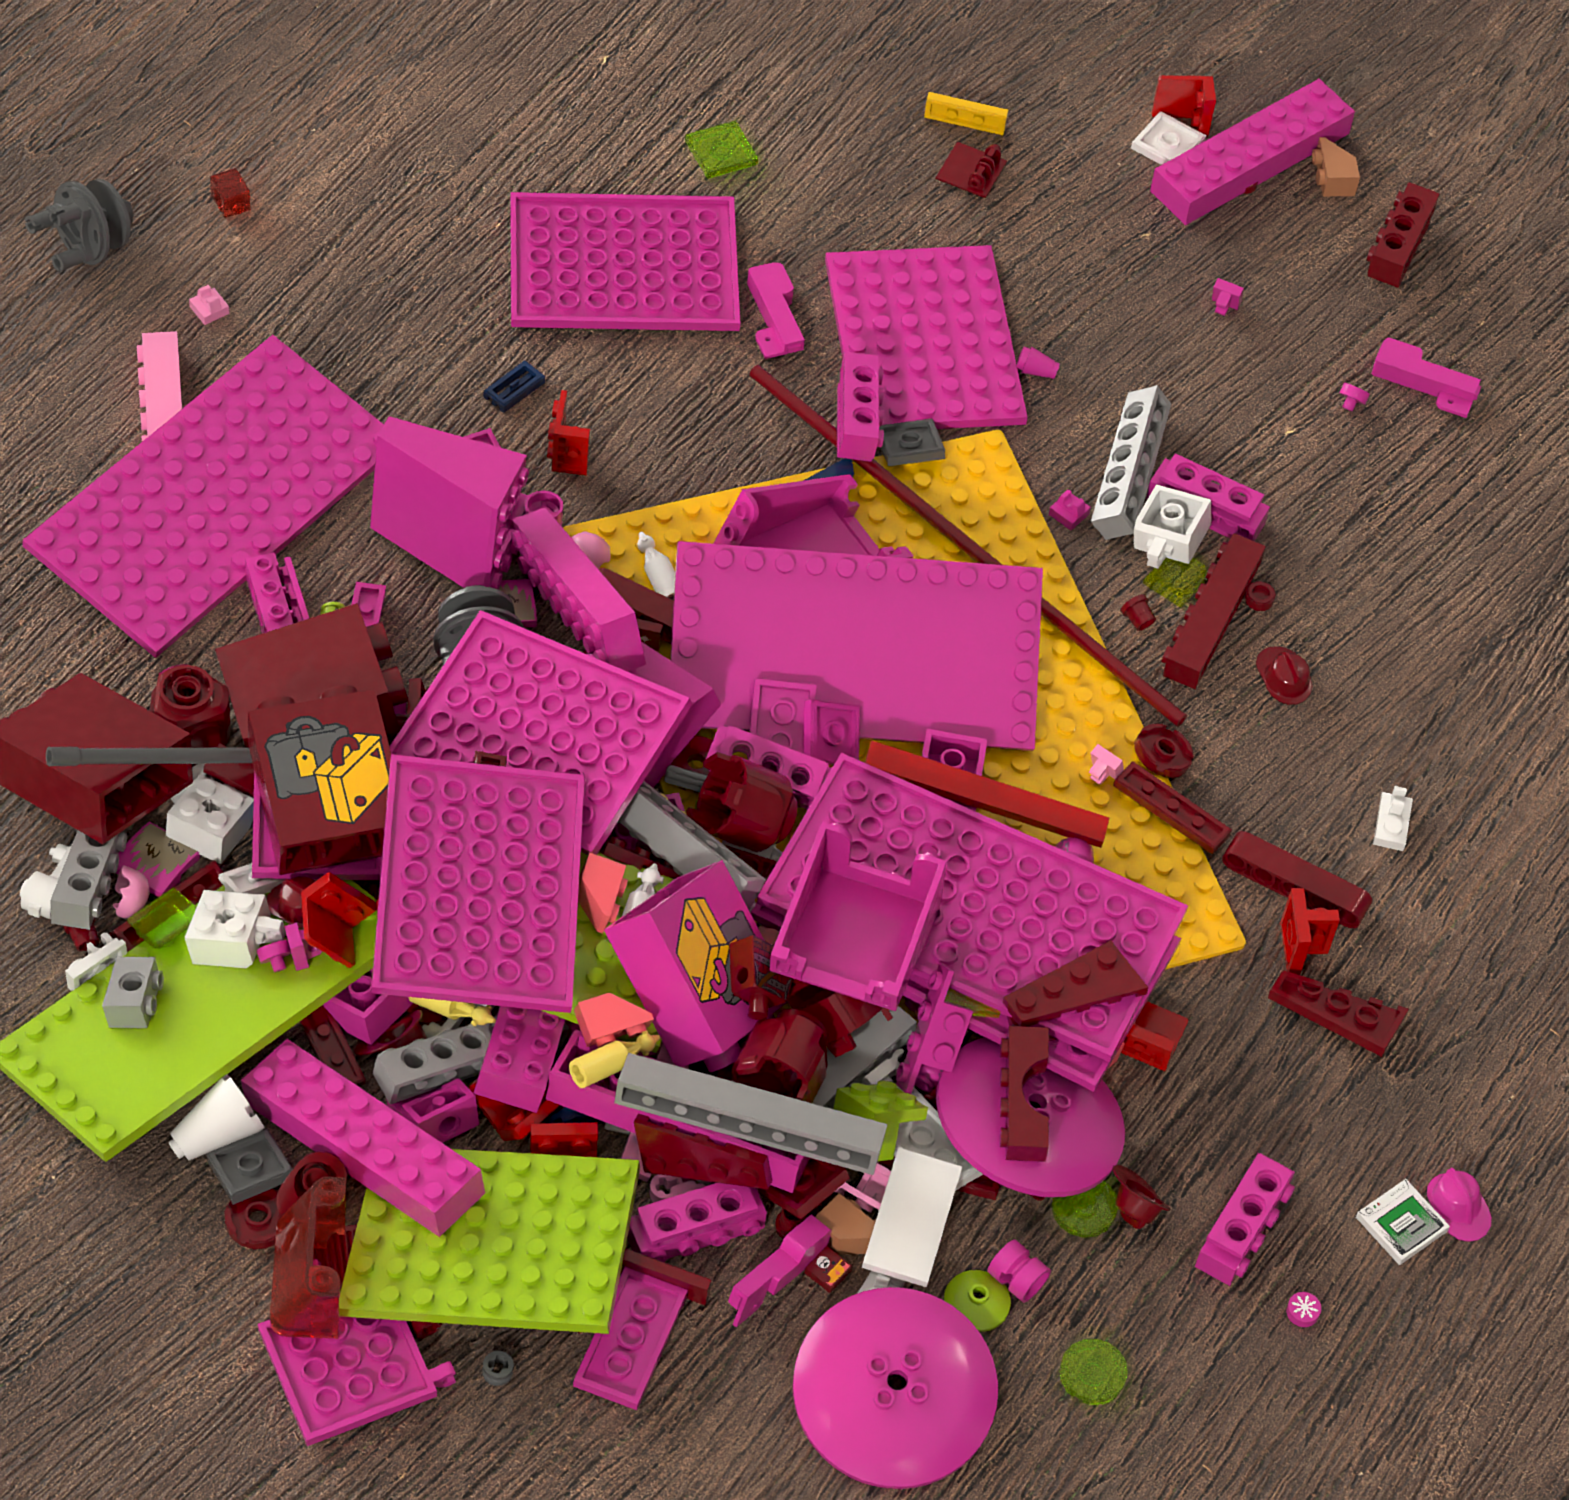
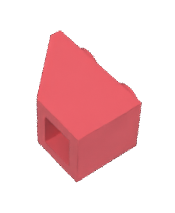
M589 853L579 877L578 902L595 930L603 934L608 922L614 923L618 915L620 905L615 904L617 897L622 898L627 886L628 879L623 878L626 865Z
M606 993L578 1002L574 1009L587 1047L597 1044V1047L600 1048L615 1041L617 1037L628 1034L629 1038L637 1037L647 1030V1027L654 1020L652 1013L612 993Z

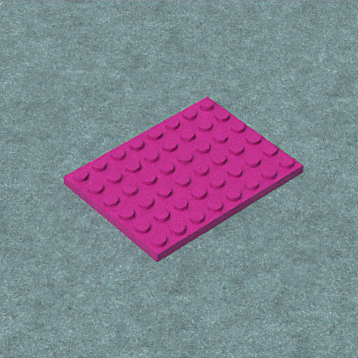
M511 192V327L740 331L734 197Z
M991 245L826 253L825 263L842 358L845 351L878 355L879 368L884 369L882 385H879V388L884 389L883 402L879 406V409H884L882 425L933 419L937 429L1026 425L1028 417Z
M480 610L390 745V751L394 755L473 763L475 751L507 756L506 767L585 775L581 853L597 855L692 706V702L685 695Z
M391 754L371 993L571 1013L585 775Z

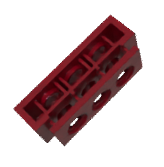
M1411 182L1408 183L1404 192H1398L1393 205L1396 209L1389 210L1384 223L1387 227L1380 228L1375 241L1378 245H1372L1367 255L1366 261L1370 262L1367 272L1368 277L1399 288L1429 227L1440 193Z

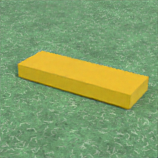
M929 92L924 118L1004 135L1008 109Z

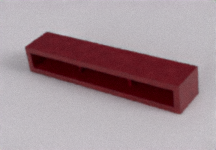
M1235 533L1232 534L1228 543H1222L1217 554L1218 563L1212 562L1207 572V584L1201 583L1197 590L1195 599L1198 601L1195 605H1189L1184 616L1185 625L1179 624L1172 640L1175 642L1174 646H1167L1161 660L1165 664L1164 677L1196 690L1245 596L1247 587L1253 581L1261 565L1266 546Z

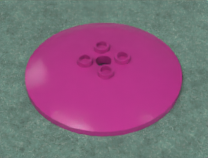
M986 1037L974 1040L960 1048L953 1070L951 1072L943 1070L940 1075L936 1092L938 1115L947 1137L961 1156L974 1168L1007 1188L1040 1197L1077 1195L1096 1187L1111 1174L1113 1165L1116 1166L1123 1151L1125 1126L1118 1102L1103 1079H1101L1094 1092L1047 1068L1046 1072L1029 1079L1022 1088L1027 1103L1038 1113L1049 1117V1148L1046 1162L1006 1160V1148L1000 1147V1128H1006V1117H1000L1001 1097H1006V1088L1000 1087L1001 1067L1006 1068V1058H1000V1044ZM1029 1101L1037 1102L1042 1108L1033 1107Z
M888 1287L863 1291L840 1301L825 1312L811 1327L796 1359L793 1374V1398L797 1417L805 1435L815 1450L830 1465L848 1477L868 1485L890 1489H906L937 1482L953 1474L974 1456L987 1437L994 1420L998 1400V1380L993 1357L985 1340L964 1314L949 1303L931 1294L907 1288ZM898 1374L904 1377L907 1385L902 1390H894L888 1385L887 1379L891 1375Z

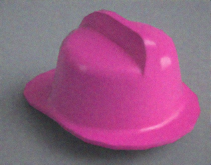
M1450 1168L1446 1173L1439 1174L1430 1181L1427 1186L1428 1200L1434 1210L1450 1226L1448 1230L1450 1235L1458 1240L1471 1242L1477 1241L1487 1234L1491 1227L1492 1217L1480 1193L1478 1182L1472 1175Z

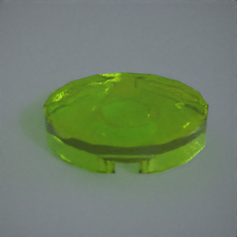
M1105 1181L1077 1195L1053 1197L1051 1204L1053 1217L1059 1226L1071 1235L1083 1238L1096 1237L1106 1232L1114 1223L1118 1209L1115 1205L1116 1194Z
M1083 1339L1072 1344L1066 1350L1059 1373L1062 1385L1073 1398L1076 1396L1078 1399L1083 1400V1403L1089 1405H1100L1114 1400L1124 1388L1128 1370L1123 1355L1112 1344L1099 1339Z

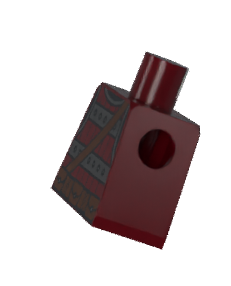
M751 935L730 943L731 991L733 995L749 1002V1018L764 1020L768 1017V1008L783 1004L788 1000L793 978L770 971V957L774 945Z

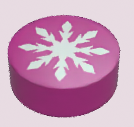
M1298 1292L1290 1298L1286 1313L1293 1324L1299 1327H1310L1317 1322L1321 1314V1304L1313 1294Z

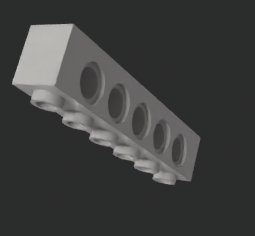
M1158 385L1128 392L1091 519L1093 526L1101 533L1105 540L1134 534L1136 519L1143 508L1171 408L1170 401Z
M134 824L104 844L99 843L79 830L77 831L50 900L51 924L90 930L94 917L99 918L101 914L102 896L109 893L110 875L117 872L119 864L118 853L119 851L124 852L126 848L127 830H132Z
M566 1021L557 1049L564 1047L570 1029ZM470 1023L468 1026L455 1030L448 1029L437 1036L428 1039H417L409 1045L397 1049L389 1048L378 1054L373 1076L389 1104L441 1088L442 1085L457 1078L462 1081L478 1076L494 1023L473 1026Z

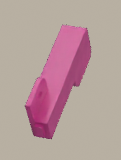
M768 263L749 268L747 285L768 327L757 331L755 336L764 359L804 350L805 339L789 308L793 300L794 286L783 264Z
M1386 338L1383 341L1371 374L1373 376L1438 397L1436 405L1439 409L1467 418L1473 400H1477L1481 379L1422 360L1423 352L1419 347L1393 338Z
M811 1214L785 1236L779 1249L733 1286L728 1300L730 1305L738 1310L733 1325L738 1327L761 1306L768 1291L775 1295L804 1271L807 1265L827 1246L832 1230Z

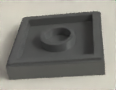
M933 419L879 426L880 430H884L881 449L888 466L945 459V448Z
M268 1129L206 1154L210 1167L233 1205L281 1185L293 1170Z

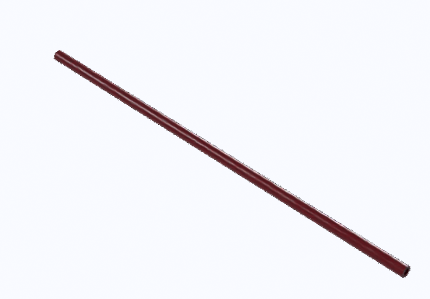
M756 365L751 369L749 376L837 447V429L761 366ZM851 459L974 561L982 564L1003 565L876 460L872 459L871 462ZM1043 597L1041 598V616L1175 726L1179 727L1187 718L1184 712Z

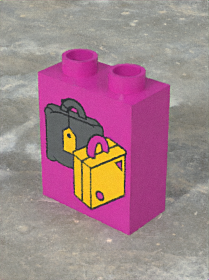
M723 860L677 877L604 929L646 1011L652 1013L654 1018L652 1023L674 1064L683 1067L703 1060L709 1072L720 1070L736 1061L742 1050L738 1041L742 1038L743 1042H746L757 1020L748 1017L749 1002L733 995L731 991L730 943L751 935L764 940ZM786 1002L768 1008V1017L766 1019L775 1018L773 1013L784 1006Z

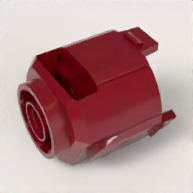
M188 664L175 665L158 674L157 686L152 690L149 711L189 732L191 748L217 747L219 743L226 746L231 736L228 687L211 677L202 668Z
M716 752L703 761V767L711 771L702 785L698 797L697 810L688 807L685 811L689 818L710 835L756 853L780 843L787 837L795 823L798 807L791 783L785 775L737 755L729 756L720 752Z
M792 979L788 1000L786 1001L790 1009L805 1011L816 1017L825 1026L828 1032L826 1046L835 1058L857 1047L851 1032L865 1024L878 1012L881 1011L887 1021L893 1018L889 1009L797 979Z
M785 1009L779 1012L776 1018L757 1020L733 1065L732 1076L734 1081L812 1103L827 1075L826 1043L828 1041V1032L825 1026L813 1015L798 1009Z

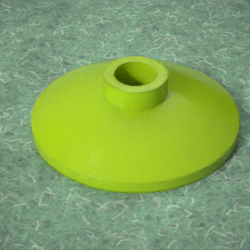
M969 1270L956 1275L948 1283L944 1293V1301L964 1314L979 1332L990 1331L1000 1326L1010 1311L1011 1298L1005 1284L999 1283L986 1271ZM973 1293H980L984 1295V1298L978 1299L974 1297Z

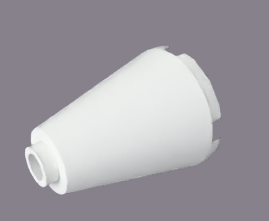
M226 1074L217 1081L170 1132L173 1139L168 1144L179 1159L185 1155L189 1161L256 1134L265 1127L257 1114L254 1115L250 1104L234 1081Z

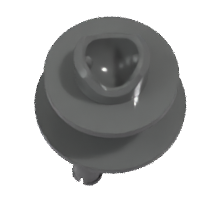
M95 179L88 182L86 186L77 181H67L58 187L53 205L47 206L46 210L26 216L25 221L27 223H25V226L31 234L48 227L57 228L68 250L53 255L52 264L57 271H62L81 263L89 265L101 263L107 257L109 248L117 249L126 245L130 237L134 215L131 203L123 199L116 188L108 181Z
M474 585L454 592L441 603L438 610L439 625L435 630L433 643L437 655L443 661V666L480 610L524 628L521 620L515 616L514 604L507 594L495 588Z

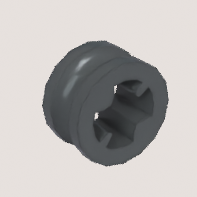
M503 1351L489 1353L483 1361L482 1375L485 1381L494 1386H502L508 1383L513 1375V1359ZM495 1363L503 1364L501 1373L493 1372Z

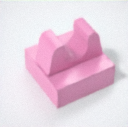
M209 285L198 289L197 296L189 299L190 308L204 325L229 314L228 304L216 289H211Z
M1099 744L1090 753L1093 764L1089 770L1091 774L1090 779L1101 785L1108 776L1116 779L1124 771L1123 761Z

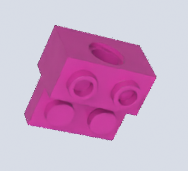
M459 1078L442 1085L441 1088L393 1104H389L386 1099L389 1108L441 1143L479 1125L476 1096Z

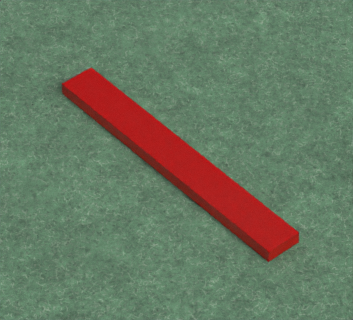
M871 741L865 759L866 764L934 794L1068 838H1078L1099 848L1104 843L1109 817L879 742Z

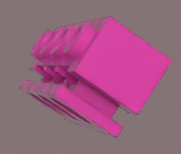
M844 352L840 368V383L837 386V457L872 462L877 447H882L884 430H880L879 426L881 427L883 423L884 409H879V406L883 402L884 389L879 388V385H882L884 369L879 368L878 355Z
M1176 453L1171 460L1166 458L1163 460L1150 480L1146 500H1148L1156 484L1210 499L1211 525L1209 529L1223 536L1231 538L1232 534L1235 533L1255 541L1265 526L1270 506L1262 503L1264 494Z
M275 552L245 558L246 581L262 634L309 619L291 557L284 558L285 566L279 567Z
M719 724L706 757L707 759L716 752L729 756L736 752H742L748 757L749 761L762 766L766 763L774 765L777 773L785 775L789 779L797 805L806 810L809 809L832 769L828 766L829 763L731 725L725 727ZM791 776H803L806 784L796 785L792 781Z
M1258 1153L1208 1234L1207 1241L1199 1253L1195 1267L1229 1286L1236 1275L1242 1278L1251 1260L1247 1259L1251 1250L1257 1253L1265 1240L1266 1235L1262 1234L1265 1227L1272 1228L1278 1219L1281 1211L1277 1207L1280 1202L1287 1204L1293 1194L1295 1186L1291 1182L1295 1172Z
M715 1183L638 1207V1215L631 1217L627 1239L632 1251L665 1262L667 1259L678 1255H692L699 1249L710 1245L721 1246L730 1239L741 1235H755L765 1228L767 1212L756 1188Z

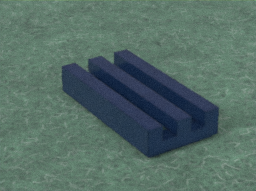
M524 360L486 388L483 397L486 400L491 399L492 404L495 407L499 405L500 411L505 413L545 383V376ZM527 371L529 372V373H527L525 376H523L521 379H517V378H519L521 375H523L525 372H527ZM510 384V387H508L506 390H504V391H503L502 393H500L499 395L497 394L498 392H500L502 389H504L506 386H508V385Z

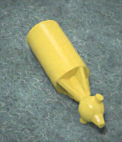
M409 997L410 1002L453 1020L460 1017H472L471 1024L473 1026L486 1025L496 1021L491 1015L492 1007L490 1005L475 1007L473 1003Z
M645 1030L636 1038V1042L615 1040L570 1061L569 1070L571 1077L580 1088L588 1087L622 1071L628 1053L637 1055L640 1051L644 1056H648L649 1052L654 1049L660 1036L650 1035Z

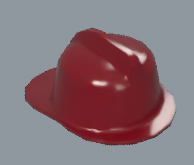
M1280 646L1266 648L1258 654L1256 660L1257 670L1273 698L1287 705H1295L1304 702L1311 695L1313 686L1309 665L1305 659L1292 650Z
M298 876L286 879L274 887L266 897L270 913L289 925L297 923L298 928L303 929L301 892L313 884L315 880L306 876Z
M416 1010L393 1023L372 1045L361 1041L354 1049L355 1054L361 1056L376 1051L381 1053L389 1048L397 1049L409 1045L417 1039H428L419 1023L423 1015L422 1011Z
M317 1151L306 1155L297 1163L277 1192L276 1205L279 1214L287 1223L296 1227H308L319 1222L327 1214L346 1187L347 1172L341 1160L329 1152Z
M1113 1165L1112 1170L1121 1182L1115 1205L1127 1223L1135 1229H1141L1145 1224L1152 1223L1162 1210H1171L1159 1198L1153 1188L1138 1174L1122 1165Z

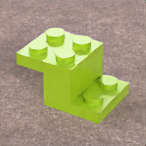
M885 1080L878 1081L877 1084L873 1085L853 1083L851 1087L837 1088L833 1108L834 1110L887 1124L878 1161L893 1160L899 1124L902 1122L926 1120L928 1107L917 1101L914 1095L903 1092L897 1088L895 1083Z

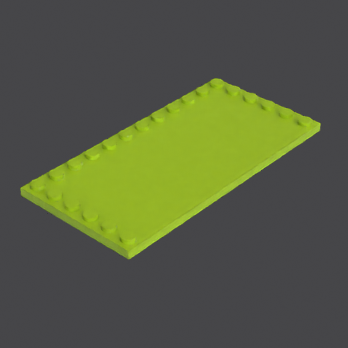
M343 880L344 882L354 887L355 889H357L358 891H360L376 903L377 899H375L372 895H370L368 892L362 889L355 882H353L352 880ZM223 885L222 887H220V888L217 889L216 891H224V892H225V886ZM197 903L123 956L155 957L158 970L163 972V988L157 992V1009L155 1015L150 1017L148 1028H109L102 1004L114 967V961L104 970L91 977L78 988L1 1040L0 1070L104 1162H107L373 969L378 911L376 910L353 927L355 965L348 968L340 962L334 961L322 951L320 955L307 960L309 968L296 971L292 954L283 958L286 969L274 972L271 962L261 964L257 954L253 964L248 968L192 964L185 935L197 908ZM271 914L270 918L279 919ZM261 943L259 948L271 943Z

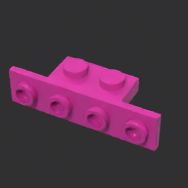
M940 962L937 971L934 970L930 976L928 983L930 990L927 999L919 1007V1021L916 1030L908 1038V1053L905 1061L900 1063L896 1072V1085L905 1093H912L922 1064L947 1072L953 1070L973 1014L970 1008L944 1001L954 971L946 964Z

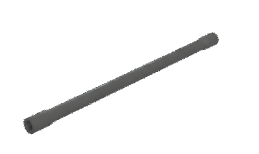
M48 747L46 750V763L48 766H78L80 764L252 763L249 747Z

